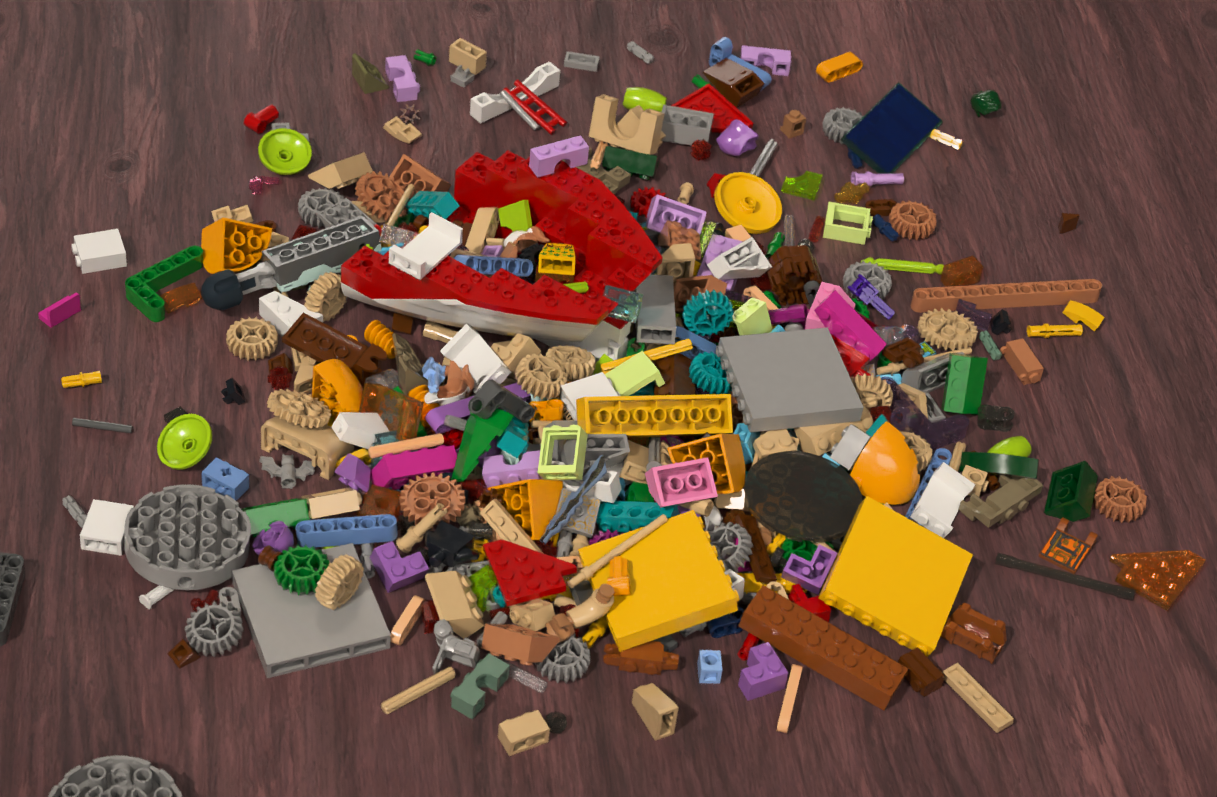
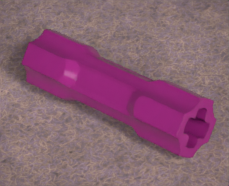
M799 304L788 308L769 310L768 313L771 324L806 321L808 309L805 304Z

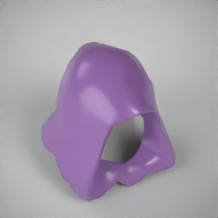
M735 119L716 141L723 153L739 157L746 151L756 148L755 141L758 139V134L741 120Z

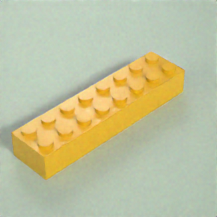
M731 394L603 396L576 399L577 424L587 434H626L627 437H663L733 433Z

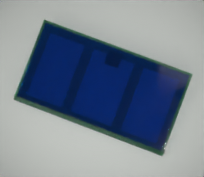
M898 82L841 138V141L878 174H893L928 139L932 130L937 129L943 121Z

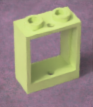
M829 202L823 238L865 245L866 238H870L871 228L869 227H871L873 216H870V209ZM833 219L863 224V228L833 224Z
M553 425L551 428H543L538 474L544 480H582L588 434L581 426L570 425L569 427ZM577 439L574 464L551 465L554 440Z

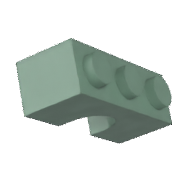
M488 653L484 659H480L477 662L475 669L471 673L466 674L461 685L453 689L450 696L452 698L451 708L473 719L485 706L486 692L479 688L487 687L497 692L509 678L510 665Z

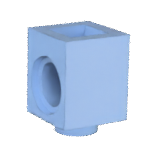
M699 650L697 661L699 683L720 684L722 676L720 650Z

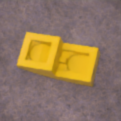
M1072 300L1068 302L1062 312L1074 323L1081 320L1093 331L1099 327L1104 319V316L1092 308Z

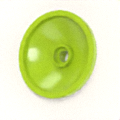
M279 128L269 131L262 137L258 147V154L263 165L277 174L292 175L301 172L308 166L312 150L308 140L302 134L292 129Z
M184 414L170 421L162 430L158 439L157 452L160 460L169 468L177 470L186 469L197 464L207 454L212 443L210 424L197 414Z

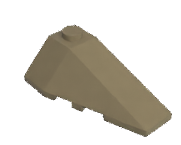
M394 333L392 337L398 379L403 388L402 391L407 397L409 391L417 386L428 385V379L423 377V365L408 340Z

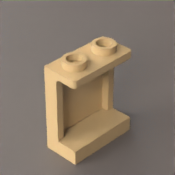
M628 440L630 452L624 459V465L619 473V477L631 482L647 484L645 473L647 472L649 448Z

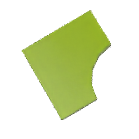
M522 200L498 209L501 227H508L513 232L518 230L527 231L532 227L528 200Z

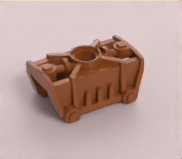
M967 603L959 605L951 614L940 637L950 641V644H956L976 654L978 658L981 659L982 657L990 661L991 664H993L1007 640L1006 627L1003 621H995L971 609V606Z

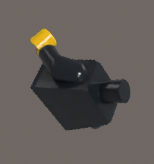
M442 520L435 531L428 530L425 533V546L428 548L429 563L433 567L437 568L442 563L449 567H454L458 563L467 560L481 562L484 561L486 556L485 554H480L477 549L473 550L474 535Z

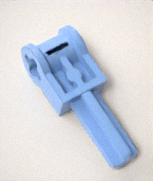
M429 357L422 368L423 377L428 379V388L431 394L439 391V386L446 377V366L435 362L433 357Z

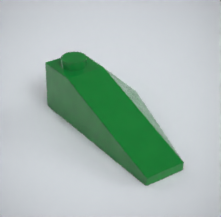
M497 408L489 418L482 419L470 412L451 481L456 479L457 482H463L479 463L478 457L490 450L491 446L489 444L496 435L500 437L514 417L512 414Z

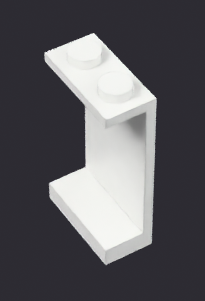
M431 212L429 214V226L402 249L396 245L389 248V264L421 280L462 244L463 228Z
M467 323L440 350L445 357L455 361L461 370L468 364L469 372L474 380L473 392L475 394L486 381L493 379L496 383L501 384L511 373L482 336Z
M943 462L932 474L910 517L926 529L945 538L953 529L951 524L958 512L960 502L973 490L975 484Z

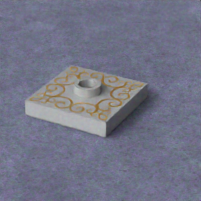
M562 488L555 515L559 513L563 503L571 492L574 491ZM581 493L575 500L570 502L568 511L561 521L566 519L568 512L579 502ZM584 495L583 504L576 508L575 515L571 516L569 523L564 525L562 529L591 538L601 499Z

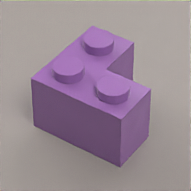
M393 541L374 548L370 556L388 593L423 579L429 570L420 551L401 558Z
M819 544L811 562L792 553L781 578L794 584H800L802 588L818 595L836 559L837 552Z
M769 642L751 647L747 661L749 667L741 669L738 683L739 688L748 701L785 689L788 671Z

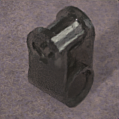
M981 405L978 408L977 425L983 430L1008 432L1012 429L1011 421L1014 419L1015 412L1009 407Z

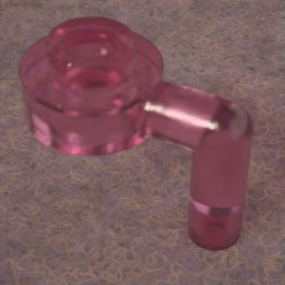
M254 176L249 181V190H252L253 194H261L263 183L279 185V178Z

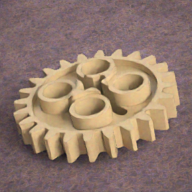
M943 308L940 311L934 309L933 312L928 310L927 314L923 313L917 326L918 333H921V338H925V342L930 341L931 346L936 344L938 349L942 346L944 350L950 348L952 351L955 348L961 351L962 347L967 349L968 346H972L975 343L978 331L976 330L977 326H974V321H970L969 317L964 318V314L958 315L957 311L952 313L950 309L946 312Z
M282 389L279 391L274 390L269 395L267 407L270 408V412H274V416H280L281 420L286 419L287 423H294L295 426L300 424L303 428L305 426L311 429L313 426L319 428V426L324 427V425L328 424L331 416V410L328 409V405H324L323 401H318V398H312L311 394L298 393L296 390L293 392L289 389H286V391Z

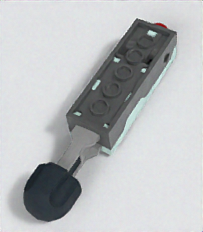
M360 216L263 250L264 262L259 263L253 269L236 275L232 270L227 269L208 277L201 288L202 298L210 308L226 310L240 305L243 295L262 288L276 286L282 293L318 280L319 276H323L325 272L340 273L341 265L363 246H366V244H370L374 251H381L380 241L384 236L383 230L379 225H372L364 216Z

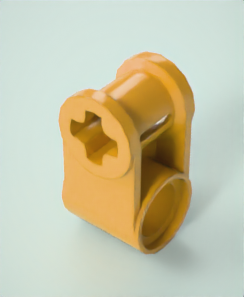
M551 399L528 403L535 410L533 418L529 420L530 423L532 420H535L534 418L541 421L563 420L564 403L561 400Z

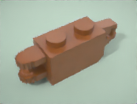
M649 641L620 652L616 644H606L604 646V652L607 654L604 655L603 662L606 665L619 666V670L661 675V670H677L679 655L664 651V645L658 641Z

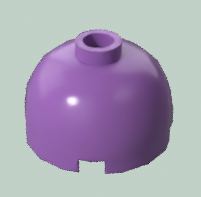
M276 521L269 525L271 528L266 532L264 529L260 531L252 543L255 553L259 556L260 552L267 545L272 546L276 552L288 551L289 546L293 548L294 536L283 521Z

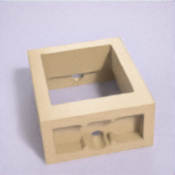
M349 487L302 496L307 501L309 518L311 519L360 510L359 505L362 504L360 493H357L356 489Z

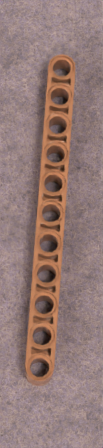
M1096 279L918 288L913 292L911 309L921 313L928 312V310L933 312L934 309L940 311L941 308L944 311L948 309L957 311L1066 305L1070 300L1081 304L1095 303L1098 301L1102 284Z

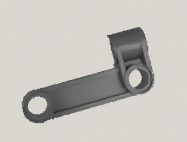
M493 379L486 381L468 403L469 411L482 419L489 418L497 407L512 414L524 423L531 420L535 414L534 408L522 397L496 383Z

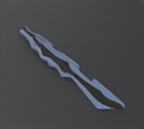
M604 455L598 457L582 478V481H584L576 492H571L559 513L553 516L546 527L545 533L540 538L543 544L546 545L551 537L559 533L562 527L569 523L571 516L575 515L576 508L583 504V496L607 473Z

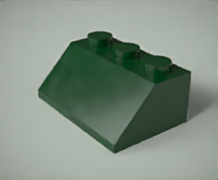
M606 146L602 167L609 172L619 166L631 174L630 177L635 174L640 175V179L649 180L655 177L659 158L655 155Z
M1086 460L1052 473L1044 510L1046 515L1059 519L1066 518L1071 522L1090 517L1098 475Z

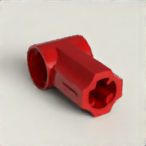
M271 104L256 114L253 112L249 113L244 119V125L257 134H261L265 131L267 124L279 117V112Z

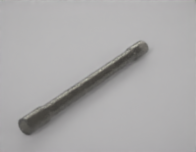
M997 553L995 564L1004 567L1016 568L1112 594L1115 597L1130 601L1134 599L1136 590L1132 588L1109 584L1017 559L1002 553Z

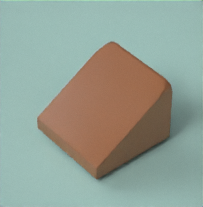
M508 242L500 257L517 258L518 247L512 242Z

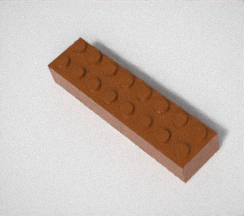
M762 585L744 611L739 623L740 628L766 643L769 642L771 646L883 711L900 687L908 671V668L764 585Z

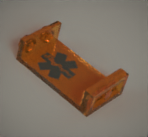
M365 383L359 413H378L388 430L396 433V439L408 440L417 437L424 402L381 384Z

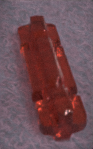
M818 215L808 238L810 242L816 243L825 223L824 216Z

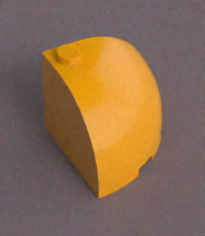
M221 218L203 228L201 248L203 249V265L205 269L211 274L227 269L237 273L252 266L261 258L262 251L268 248L272 228L228 218Z
M330 359L313 366L312 398H318V401H323L324 405H328V409L331 410L330 417L336 420L340 412L369 413L365 392L356 375L343 361Z
M886 421L871 437L847 480V486L879 503L898 505L909 502L914 498L919 488L920 474H918V461L913 449L908 447L904 441L905 437L892 424Z
M721 433L667 448L673 464L708 458L717 494L736 493L743 489L746 471L739 434Z
M527 479L489 487L486 490L491 488L498 489L497 493L504 495L502 497L504 505L502 506L532 540H540L546 531V527L556 514L563 481Z

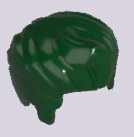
M995 90L980 91L971 97V106L978 118L980 117L979 112L987 115L1002 108L1000 97Z

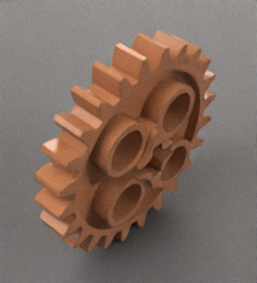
M372 171L371 174L369 172L365 175L363 174L358 180L355 190H357L355 195L359 196L357 201L363 202L361 207H367L366 212L371 211L372 216L376 214L379 220L383 217L387 221L405 191L403 189L405 186H400V181L395 182L394 177L388 178L387 173L383 176L381 171L378 174ZM406 207L403 208L400 216L407 213L408 209Z
M434 472L429 477L426 473L423 474V478L417 475L416 481L410 479L409 485L404 484V490H401V496L399 497L400 510L403 511L404 517L408 516L409 522L415 520L416 526L438 503H441L445 506L441 510L443 511L446 508L447 513L434 525H438L441 520L448 524L449 520L456 522V516L461 517V511H464L465 491L462 490L461 484L457 485L456 479L450 481L449 475L445 478H442V473L436 477Z

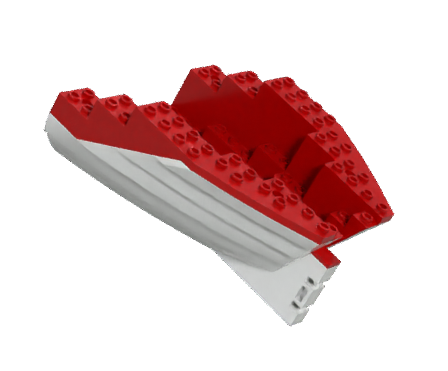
M507 150L494 161L476 152L455 170L454 199L460 206L446 220L451 223L457 220L473 224L478 208H502L522 200H528L532 226H537L542 230L545 237L550 239L548 243L557 244L561 242L573 245L575 252V275H567L558 279L556 274L551 273L548 276L543 275L539 280L525 281L500 268L489 278L447 256L426 276L419 280L389 264V251L381 255L364 246L341 265V288L346 297L423 320L463 328L467 323L476 331L516 336V334H523L532 339H537L550 347H558V345L581 347V349H586L587 352L592 353L596 364L603 354H606L613 360L624 358L627 355L629 339L626 336L630 333L632 317L630 315L628 318L622 317L624 312L616 309L617 305H620L662 264L663 257L640 224L600 179L576 167L570 168L563 160L556 164L554 173L537 178L529 167L530 157L524 159ZM499 222L494 238L506 239L513 231L508 227H501ZM419 233L416 234L412 239H410L404 246H402L401 249L404 248L409 242H411L417 235H419ZM534 257L536 264L539 266L537 259ZM587 282L589 290L586 293H578L563 284Z

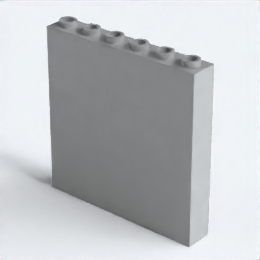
M828 327L720 337L719 345L716 346V355L720 357L722 370H725L727 374V382L731 384L733 397L737 399L738 409L742 412L744 424L748 426L750 432L860 421L864 407Z
M353 543L322 549L323 554H327L330 563H333L335 558L346 554L359 560ZM259 564L232 570L233 587L238 592L241 609L267 678L390 649L391 635L364 571V576L361 578L362 582L358 586L359 589L355 591V595L345 604H342L340 608L337 607L332 610L321 605L315 597L316 593L309 591L308 595L305 592H301L298 596L295 591L290 594L289 589L283 590L282 585H278L277 579L274 577V571L269 570L266 565L262 566Z

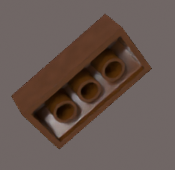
M681 353L655 360V366L659 370L665 384L658 387L655 383L654 395H695L696 384L692 383V379L689 377V367L692 360Z

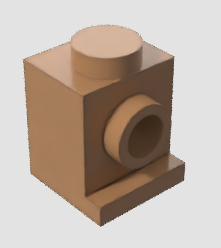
M791 110L790 114L784 116L783 126L780 127V130L789 139L802 135L806 118L799 111Z

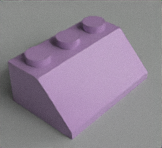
M657 194L652 198L649 206L646 228L660 233L666 221L669 220L671 222L676 221L687 229L692 228L698 234H701L707 212Z

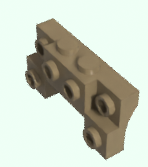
M590 147L587 164L576 167L600 179L614 195L622 187L630 183L631 174L619 166L609 172L602 167L598 169L595 167L591 168V160L589 158L592 154V148Z
M1000 475L999 483L1001 488L989 495L985 502L973 493L970 501L965 502L962 500L960 502L958 510L971 521L978 519L989 528L997 522L1001 524L1006 520H1011L1016 513L1024 511L1029 505L1028 501L1041 493L1043 484L1036 479Z

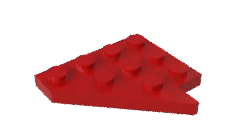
M710 84L671 105L714 113L711 132L722 133L735 119L741 120L749 128H753L754 123Z

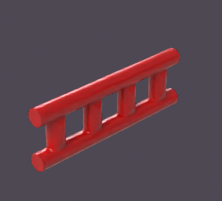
M518 79L514 82L516 88L511 91L507 87L503 89L549 134L553 135L556 130L553 127L558 123L562 127L567 124L566 120ZM523 92L529 98L522 101L516 95ZM535 103L540 109L535 112L529 105ZM545 113L553 118L548 123L541 118Z

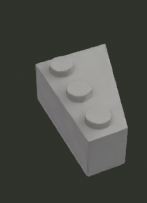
M588 434L583 476L600 455H604V457L601 458L595 472L603 469L604 463H606V468L622 463L630 452L627 435ZM567 439L563 445L567 465L574 464L577 439Z

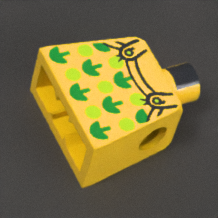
M561 242L557 244L546 243L539 254L538 272L575 275V252L573 245Z

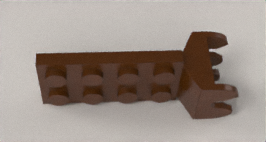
M304 312L282 337V343L320 363L330 359L343 361L356 375L364 392H377L375 384L370 382V379L386 380V374L378 368V360H387V353L382 348L373 343L368 347Z

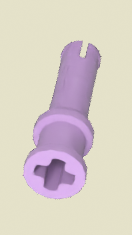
M867 171L866 173L852 172L851 174L852 187H857V185L871 187L875 184L904 183L903 173L873 174Z

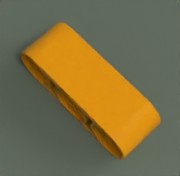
M847 52L821 62L816 67V73L827 83L859 72L863 62L854 53Z

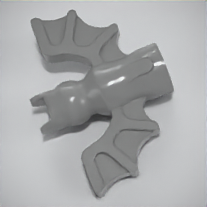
M282 454V467H279L272 457L260 456L259 460L262 463L261 470L268 471L271 478L275 476L280 477L282 488L293 489L297 478L305 481L306 476L314 475L315 471L312 461L306 460L303 461L301 467L295 468L293 454L291 456Z

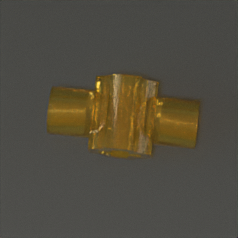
M847 182L840 192L835 193V201L840 204L846 201L853 205L857 204L864 194L869 193V186L866 182L858 185Z

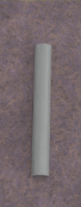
M505 90L500 93L503 99L534 131L539 128V125Z

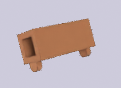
M1023 338L1008 341L1006 346L1000 349L1023 385L1036 383L1041 380L1044 368Z

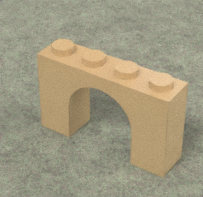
M604 94L596 97L589 137L595 138L594 140L597 142L610 143L609 145L612 147H623L625 150L650 155L657 153L665 113L652 109L642 111L636 135L634 137H627L619 131L615 121L619 99Z

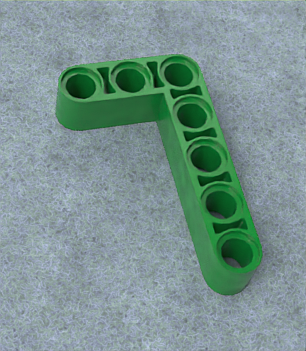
M196 245L190 246L125 280L127 300L152 322L163 321L165 319V302L156 292L200 270L203 267V249Z

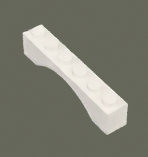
M547 62L537 67L522 83L535 95L539 96L559 86L560 70L552 63ZM484 92L471 98L470 115L480 123L512 109L500 94ZM523 92L516 95L522 101L529 98Z

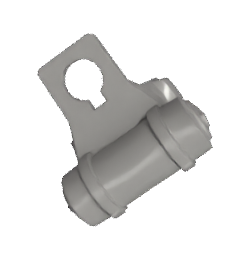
M445 619L437 621L434 626V634L440 650L432 668L433 673L436 674L440 671L445 658L475 668L480 657V649L477 647V643L468 638L460 639L454 636L450 622L445 621Z

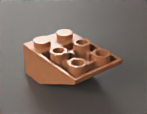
M667 220L658 236V245L668 249L673 244L691 243L695 260H700V234L692 228L687 229L676 221L671 222Z

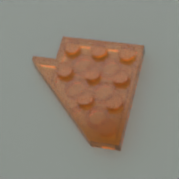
M1190 550L1112 554L1110 562L1122 568L1115 578L1117 583L1166 611L1170 609L1206 561V559Z

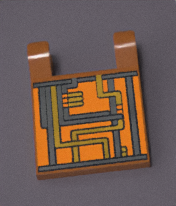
M1062 518L1038 557L1075 574L1090 549L1096 543L1098 534L1090 532L1084 542L1065 532L1069 520Z

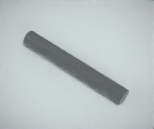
M73 418L72 420L73 426L132 433L133 430L131 425Z

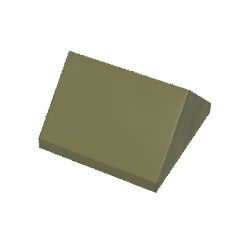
M356 53L352 55V75L364 94L389 88V85L376 66Z

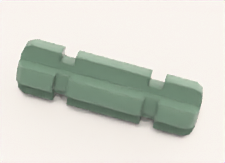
M981 331L979 338L994 361L1000 360L1002 353L988 331Z

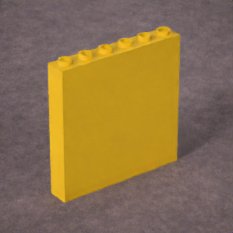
M866 496L855 513L818 598L827 605L839 609L845 615L859 620L863 625L877 630L881 635L888 636L902 646H906L911 650L918 647L928 657L936 648L973 554Z
M694 510L668 518L667 522L619 555L628 560L630 595L613 596L614 602L612 607L604 615L619 652L738 611L737 602L740 601L736 589L732 590L731 578L729 574L725 575L724 564L722 560L717 559L716 547L710 545L709 533L703 530V521L700 516H696ZM644 527L578 549L583 568L592 565ZM610 562L593 573V577L588 579L593 591L600 588L602 584H607V578L610 577Z

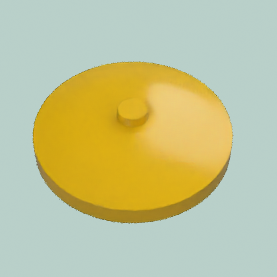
M735 172L725 176L716 187L714 194L716 207L722 217L733 227L742 225L748 233L761 234L773 229L781 218L782 205L779 196L760 177L749 173Z

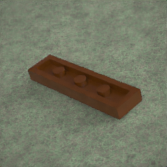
M739 513L735 517V521L748 531L747 533L751 536V542L754 546L751 548L753 554L748 555L756 582L768 584L776 581L777 578L755 516Z

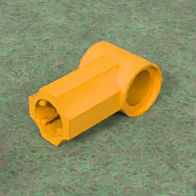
M615 556L610 560V577L607 578V584L614 588L613 596L630 595L628 560L622 556Z

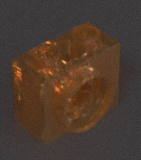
M372 484L369 492L364 494L363 505H359L360 510H357L356 517L391 514L397 520L400 512L399 497L401 492Z

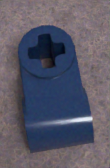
M738 607V611H735L734 616L733 613L707 621L706 625L713 638H720L741 633L743 629L739 627V623L745 610Z

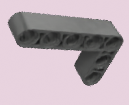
M1 552L0 646H3L8 640L23 586L25 566L21 555Z

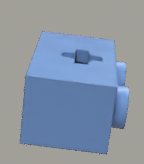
M215 458L202 471V486L213 488L216 490V493L223 496L227 494L237 501L249 489V474L230 465L226 461Z

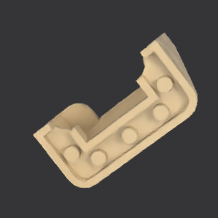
M275 416L261 426L262 450L270 453L274 447L278 450L283 445L312 459V466H318L321 469L320 476L327 480L334 475L337 461L354 451V445L340 441L332 427L324 425V427L319 426V428L313 426L312 429L308 426L303 428L300 424L295 426L294 423H287L286 419L281 420L280 416Z

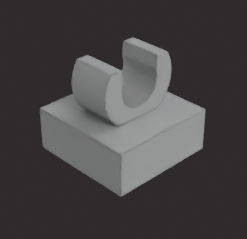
M462 65L458 66L456 72L451 75V82L464 88L474 80V74L470 72L469 68L466 70L462 69Z

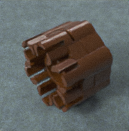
M806 245L782 246L778 248L768 260L772 266L767 271L772 292L778 296L779 303L783 306H786L785 296L788 305L793 304L795 300L797 304H802V301L805 305L809 304L805 295L804 285L809 281H817L820 285L823 282L816 259Z

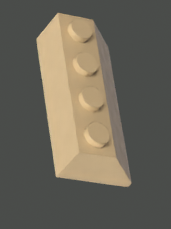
M863 406L861 419L856 422L794 428L796 436L799 438V445L805 458L818 457L831 451L832 447L842 439L841 434L847 426L849 427L850 424L866 432L874 423L870 411Z

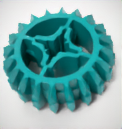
M706 289L705 293L699 291L697 296L692 295V300H687V305H684L682 314L684 323L689 331H693L696 335L700 333L702 337L705 334L710 337L713 333L717 335L718 331L724 332V327H729L734 311L731 301L721 291L716 293L714 289L711 292Z
M704 351L703 354L699 353L695 356L689 367V377L692 379V383L697 384V388H702L703 392L730 394L732 387L727 382L725 370H722L720 357H717L712 351L710 353Z

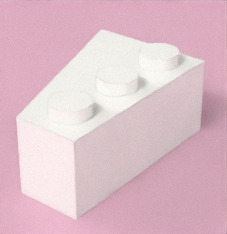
M753 237L720 254L707 264L712 274L720 280L760 277L772 268Z
M276 291L259 298V315L266 322L270 321L271 325L275 326L276 331L282 337L303 312L323 322L322 314L309 311L304 305Z

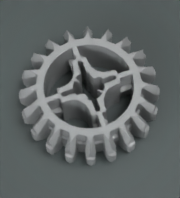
M837 107L835 110L831 109L830 112L826 113L822 123L825 136H829V140H834V143L847 144L850 140L860 143L868 132L866 116H862L861 112L857 113L856 109L850 110V108L845 109L844 107L842 109Z
M327 188L312 189L311 192L306 191L305 195H301L298 202V213L301 220H304L305 224H311V227L318 226L319 229L322 226L326 228L318 213L343 200L344 196L340 195L339 192H334L333 189L327 190Z
M862 261L861 264L856 262L855 265L851 264L847 268L843 277V285L846 293L851 294V298L856 296L847 289V286H851L858 278V274L865 277L879 291L877 296L881 299H885L890 292L892 286L891 275L888 274V270H884L883 266L879 267L877 263L871 264V262L865 263Z
M730 521L727 525L722 522L720 527L714 525V530H708L711 539L710 545L716 547L718 560H722L725 571L731 569L738 573V568L740 566L745 568L743 563L750 561L748 555L753 554L751 548L754 546L751 542V536L747 533L748 531L739 524H733ZM735 537L738 538V545H735Z
M214 601L211 606L206 602L204 608L197 606V613L191 612V618H187V626H185L186 638L190 646L195 648L198 653L203 651L205 656L211 653L214 658L217 652H220L221 655H224V650L226 649L231 652V645H238V640L242 639L241 632L244 630L242 618L239 616L238 611L233 610L231 605L226 606L223 601L220 605H217ZM212 624H214V627L216 628V634L214 632V629L212 628Z
M574 633L567 640L557 643L542 662H534V665H536L537 671L541 672L542 677L548 676L549 681L556 679L558 684L560 680L567 683L570 679L575 682L576 677L581 678L583 673H586L591 660L590 649H588L587 643H583L582 637L576 639Z

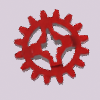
M645 187L644 190L639 188L638 192L634 191L631 196V208H634V213L639 212V216L644 214L645 218H647L652 198L657 194L665 197L666 193H660V189L655 191L654 187L651 189Z

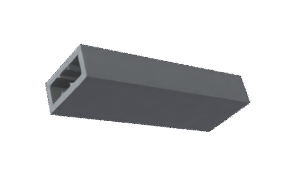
M649 275L635 289L637 342L675 344L676 316L673 276Z

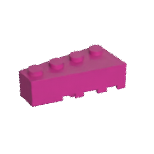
M836 290L827 296L814 310L825 328L828 327L830 334L869 357V361L876 357L887 345Z
M440 445L434 449L425 447L415 452L407 450L396 455L393 453L385 454L370 473L376 495L382 494L384 489L390 487L392 491L398 490L404 484L409 483L410 479L416 481L417 475L423 478V474L426 473L429 477L434 472L435 476L438 477L440 473L453 472L457 453L454 445Z

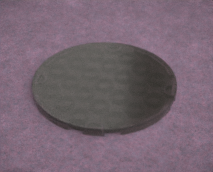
M785 451L768 455L751 467L744 483L745 502L752 515L770 531H776L785 535V538L798 542L806 540L813 541L814 543H823L843 537L847 534L855 513L862 502L859 487L844 469L826 458L806 452Z

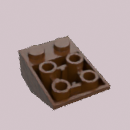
M728 58L721 60L702 72L736 108L757 96L765 84L754 71Z

